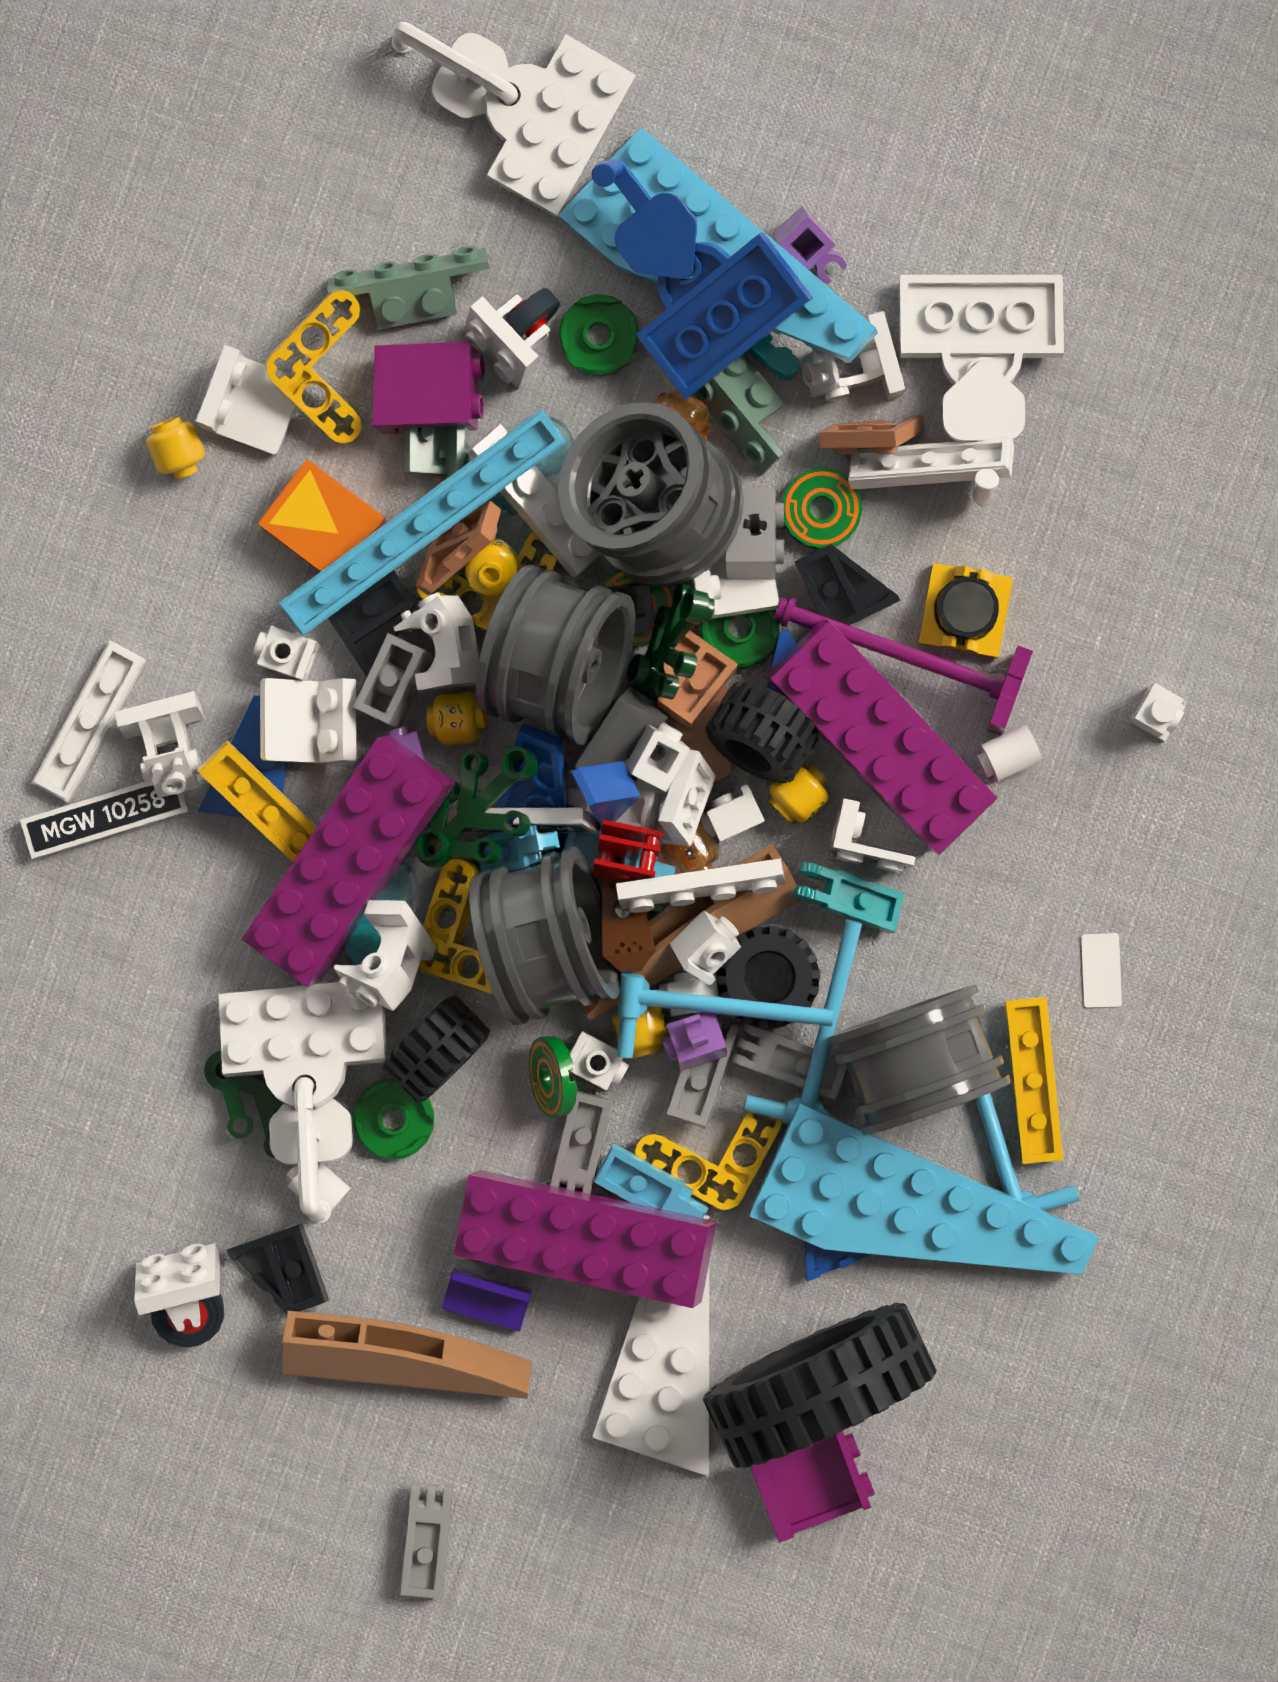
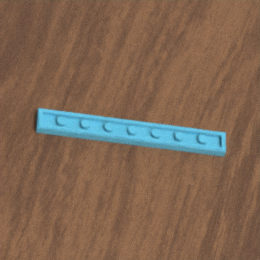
M541 408L286 596L278 605L303 637L567 441L543 408Z

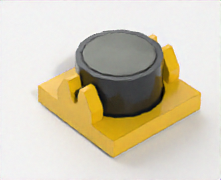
M933 563L918 644L998 659L1013 578L992 574V572L985 569L975 570L969 566L953 567Z

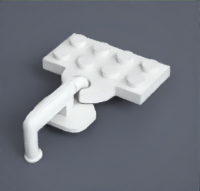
M400 22L396 25L392 38V47L396 52L405 54L414 49L442 65L432 83V95L437 104L462 119L486 114L493 132L505 141L486 178L555 218L562 209L636 76L565 34L546 69L533 64L514 65L509 68L504 50L490 40L475 33L460 36L452 48L413 25L407 22Z
M900 275V358H941L943 372L953 385L945 393L942 402L943 427L949 437L960 442L982 441L1003 437H1012V440H1014L1022 433L1025 426V398L1012 382L1019 373L1022 358L1063 357L1062 275ZM982 469L975 475L973 480V499L978 506H985L991 501L994 488L999 483V477L995 471Z
M338 982L315 984L309 987L295 986L219 994L222 1074L225 1077L264 1074L268 1088L279 1101L284 1103L269 1122L272 1154L283 1164L298 1165L300 1210L312 1222L317 1224L325 1223L331 1216V1208L326 1201L320 1200L318 1163L342 1159L350 1151L353 1142L351 1115L333 1098L338 1094L345 1082L348 1065L385 1062L387 1046L384 1007L379 1004L376 1007H371L358 997L355 1000L347 995L348 987L344 988Z

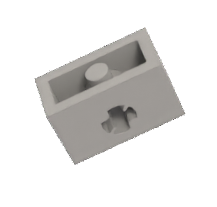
M742 488L744 496L742 520L733 542L726 551L727 579H776V564H784V540H776V527H784V503H776V488ZM757 531L760 535L753 536L751 532Z
M388 633L353 708L391 726L401 728L418 692L415 674L427 672L434 655Z

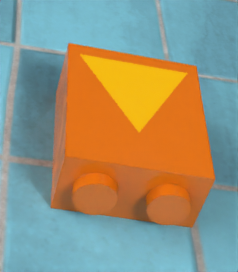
M306 459L257 524L320 572L387 523V520L322 469Z

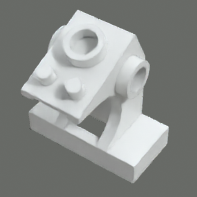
M884 311L870 314L867 317V320L876 327L878 334L858 354L863 374L840 378L835 362L838 358L813 348V352L802 358V376L805 384L810 388L812 398L825 395L826 401L838 400L849 396V389L878 381L883 383L887 400L903 396L905 386Z
M435 593L426 597L418 604L419 610L412 614L410 610L401 614L403 621L394 627V631L422 629L432 637L435 645V659L432 666L427 672L415 674L417 691L454 689L476 685L479 656L473 618L459 596H441L440 593Z
M194 691L115 712L117 726L126 740L143 736L147 756L143 757L144 763H140L141 772L146 787L154 786L158 798L198 788L196 774H199L198 767L201 766V761L197 749H190L185 724L204 719L201 704ZM178 742L179 748H175V751L158 755L157 747Z
M368 900L364 915L381 937L380 947L376 953H371L365 957L362 964L354 966L335 965L334 970L341 978L338 983L344 988L348 987L347 995L355 1000L358 997L371 1007H376L379 1004L394 1011L411 991L420 961L433 959L436 945L406 901Z

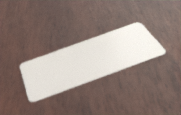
M1117 933L1082 935L1084 1006L1086 1008L1121 1006L1119 935Z

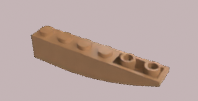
M773 844L736 865L780 859L781 857ZM782 858L785 884L777 885V890L773 892L755 894L752 892V889L736 892L735 897L725 900H713L711 896L695 898L693 904L686 906L669 905L648 921L656 951L642 971L631 973L643 975L645 980L652 986L682 969L683 966L669 943L703 910L717 919L725 917L741 935L800 902L801 900L793 897L794 889L797 885ZM619 995L616 999L610 1001L603 1000L600 997L598 1003L591 1006H584L581 1002L580 1004L589 1020H592L619 1004Z
M288 1311L282 1342V1374L528 1399L532 1361L457 1336L411 1325L367 1318Z

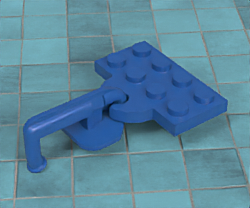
M612 159L595 165L592 169L591 176L595 184L601 187H608L614 182L636 211L617 228L615 245L633 271L640 274L658 276L659 296L666 308L663 313L639 331L636 336L685 400L693 396L813 299L812 295L764 232L759 233L735 254L730 256L720 246L708 242H696L697 220L684 202L672 193H660L651 198L622 160Z

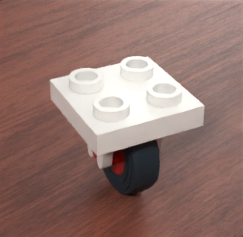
M543 288L526 300H522L517 294L496 311L482 296L470 307L464 328L466 332L465 339L479 351V354L484 352L494 363L492 367L501 380L507 384L512 382L520 389L532 376L538 359V355L533 350L549 336L548 333L551 330L548 328L547 322L558 310L560 302L549 289Z
M216 1243L209 1245L194 1244L186 1247L182 1252L166 1256L155 1254L145 1258L142 1262L136 1263L134 1302L138 1314L151 1313V1322L158 1335L170 1344L180 1347L199 1346L210 1341L220 1330L224 1319V1301L220 1294V1256Z

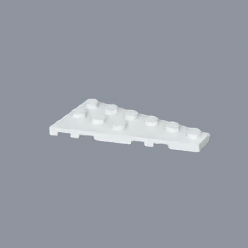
M705 1214L704 1219H709V1215ZM709 1267L702 1302L694 1308L643 1297L638 1298L592 1436L595 1439L708 1477L709 1413L703 1402V1397L709 1391Z

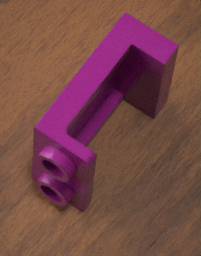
M470 342L374 345L373 426L382 434H399V428L464 426L469 431L478 430V419H482L484 416V400L482 394H479V379H483L485 374L483 355L479 354V351Z
M843 1431L831 1438H825L808 1448L794 1451L785 1457L774 1458L764 1464L750 1466L779 1543L794 1538V1533L861 1508L863 1510L872 1508L868 1497L874 1496L875 1492L867 1471L861 1474L858 1473L854 1459L861 1455L852 1433L844 1435Z

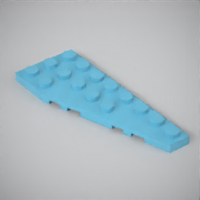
M642 127L610 159H620L625 162L651 198L660 193L677 195L697 220L696 242H708L720 246L732 256L755 236L763 232ZM591 180L560 212L559 218L618 271L628 275L634 274L658 286V276L640 274L633 271L615 245L617 228L636 211L614 182L608 187H601ZM765 233L813 297L811 301L772 332L779 335L782 333L804 342L808 347L850 363L878 334L876 327Z
M801 1102L796 1107L748 1213L754 1219L825 1250L1083 1274L1100 1238L1093 1232L873 1134L863 1135L861 1129Z

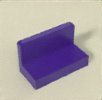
M453 1268L442 1309L520 1332L532 1293L531 1290Z

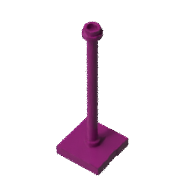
M791 597L790 600L781 598L774 621L780 622L782 627L787 628L789 622L812 629L821 619L828 620L851 644L990 692L989 697L996 699L997 702L987 731L999 735L1003 734L1031 659L1032 650L1017 646L1006 676L997 673V676L994 677L796 607L797 599Z

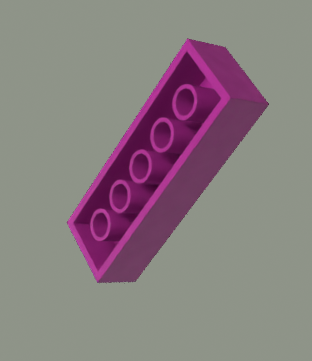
M821 619L763 676L779 694L797 705L806 714V717L811 719L818 730L819 736L930 852L940 855L997 799V796L830 621Z
M390 735L377 737L241 940L304 986L309 987L320 983L365 917L364 912L368 900H376L414 845L418 835L425 829L455 785V782Z
M479 1170L468 1176L454 1256L694 1308L702 1302L717 1221Z

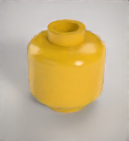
M176 416L150 427L152 434L146 438L145 444L158 473L165 475L173 473L175 480L198 471L196 463L205 457V449L192 422L182 421L180 416Z

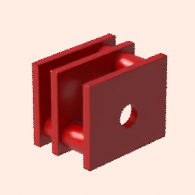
M603 819L597 851L600 854L599 859L594 860L592 877L621 883L655 878L656 871L653 870L656 858H659L664 832ZM633 853L641 854L639 867L613 862L615 856L632 860Z

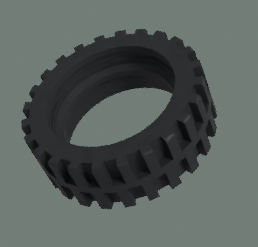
M893 1303L890 1306L884 1305L873 1311L869 1310L853 1318L842 1320L833 1326L823 1328L806 1338L789 1344L787 1347L770 1353L765 1358L751 1363L738 1373L724 1379V1382L712 1387L711 1391L706 1392L703 1402L733 1466L748 1468L754 1464L761 1465L771 1459H779L794 1451L808 1448L816 1442L825 1438H831L851 1426L854 1427L864 1422L865 1419L887 1410L889 1406L910 1396V1393L925 1386L926 1382L934 1378L937 1369L907 1305L904 1303Z

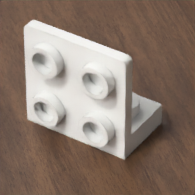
M224 345L196 422L201 429L269 454L277 455L288 430L296 404L271 381L267 375L266 365L245 358L240 350ZM278 369L274 373L277 377H280L282 374H286L288 377L292 376Z
M726 552L709 570L692 580L693 587L696 590L708 593L709 598H713L715 601V608L711 619L773 610L779 606L775 579H727Z
M273 678L262 679L260 681L261 759L263 761L318 764L356 761V709L353 708L356 702V679L341 678L320 682Z
M689 750L667 792L640 778L634 782L639 790L662 794L654 829L664 832L662 843L691 846L716 777L699 751Z
M843 799L839 802L829 850L837 852V860L860 864L863 863V858L877 861V869L894 873L903 872L904 867L909 868L914 865L916 857L851 843L852 838L857 839L861 835L865 813L858 811L860 805L858 801Z

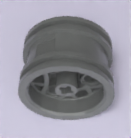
M640 402L629 403L609 410L593 420L578 435L568 450L560 470L558 484L559 504L567 525L591 548L602 553L622 574L640 584L653 587L675 586L693 580L706 572L725 554L733 542L742 520L744 496L742 483L734 466L711 443L704 440L697 430L679 413L665 405Z
M531 564L520 569L501 595L483 641L476 683L477 701L482 713L494 717L500 716L501 719L512 723H517L526 718L545 724L552 736L562 739L568 737L569 741L580 745L589 743L614 706L628 668L633 646L636 617L631 596L621 592L613 593L612 590L602 586H596L589 591L574 588L566 584L563 575L550 570L545 572L544 569Z
M577 847L565 848L561 856L556 852L545 854L541 864L515 872H512L508 867L502 866L495 868L491 875L487 872H480L471 879L469 891L470 912L480 960L499 1008L506 1019L513 1025L525 1024L530 1017L533 1020L544 1019L552 1007L578 1000L584 1006H591L597 1004L600 997L603 1000L610 1001L616 999L619 995L620 973L602 958V892L596 877H592L593 871L589 862Z
M976 984L888 1013L828 1037L830 1045L839 1043L842 1053L835 1056L838 1065L846 1063L860 1104L853 1107L855 1115L864 1114L867 1123L860 1127L863 1135L881 1132L936 1114L989 1094L1011 1083L1008 1074L1000 1076L997 1067L1002 1065L1004 1060L1002 1055H992L978 1015L986 1012L984 1005H974L971 997L979 992Z

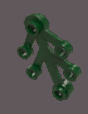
M681 583L677 585L673 594L672 606L662 605L658 609L647 652L644 655L635 654L630 662L627 673L629 685L635 686L636 690L642 693H646L652 687L656 690L658 697L670 700L675 698L679 688L678 676L690 679L697 666V656L695 654L684 651L679 652L675 647L694 624L707 623L712 618L715 601L713 598H709L708 593L696 590L695 587ZM664 662L673 668L675 675L661 673V664Z
M518 746L506 750L501 758L502 772L476 796L478 778L487 771L488 758L483 753L475 750L466 751L460 759V768L462 770L460 787L454 781L455 785L431 818L430 828L422 831L416 838L415 852L419 860L424 865L432 868L446 865L452 857L475 858L477 861L485 864L496 863L501 856V846L497 841L489 838H480L475 843L456 839L467 829L504 831L506 834L515 837H522L529 831L530 819L522 812L516 810L508 811L506 814L485 812L517 781H528L536 774L538 762L533 752ZM474 758H477V765L472 770L471 762ZM525 760V766H524L523 770L521 771V770H520L521 763ZM458 799L456 816L447 824L449 804L454 803ZM518 817L519 825L513 830V821ZM439 842V848L435 853V846ZM487 845H490V853L487 857H484V849Z
M221 1050L213 1053L205 1063L204 1075L207 1082L213 1088L221 1090L230 1117L228 1122L229 1133L233 1137L241 1139L249 1136L254 1127L252 1119L244 1112L240 1088L254 1096L266 1137L264 1151L268 1156L275 1158L269 1148V1122L276 1113L275 1108L279 1109L284 1103L275 1097L266 1085L265 1080L261 1081L252 1075L221 1078L217 1073V1068L222 1063ZM238 1118H242L248 1123V1129L244 1134L237 1133L233 1128L234 1121Z

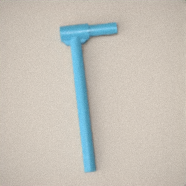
M846 920L824 1009L834 1010L832 1027L819 1025L802 1097H795L785 1104L746 1095L744 1111L781 1119L782 1123L785 1124L790 1123L799 1102L823 1113H828L822 1103L817 1100L831 1049L828 1037L835 1033L862 927L861 923Z
M622 973L617 1014L620 1016L617 1056L623 1058L633 1057L636 1021L647 1010L648 1006L831 1027L834 1010L649 989L650 984L643 975Z
M989 1093L975 1099L1005 1194L1043 1211L1079 1201L1075 1185L1039 1196L1030 1194L1025 1190L1020 1191L991 1094Z

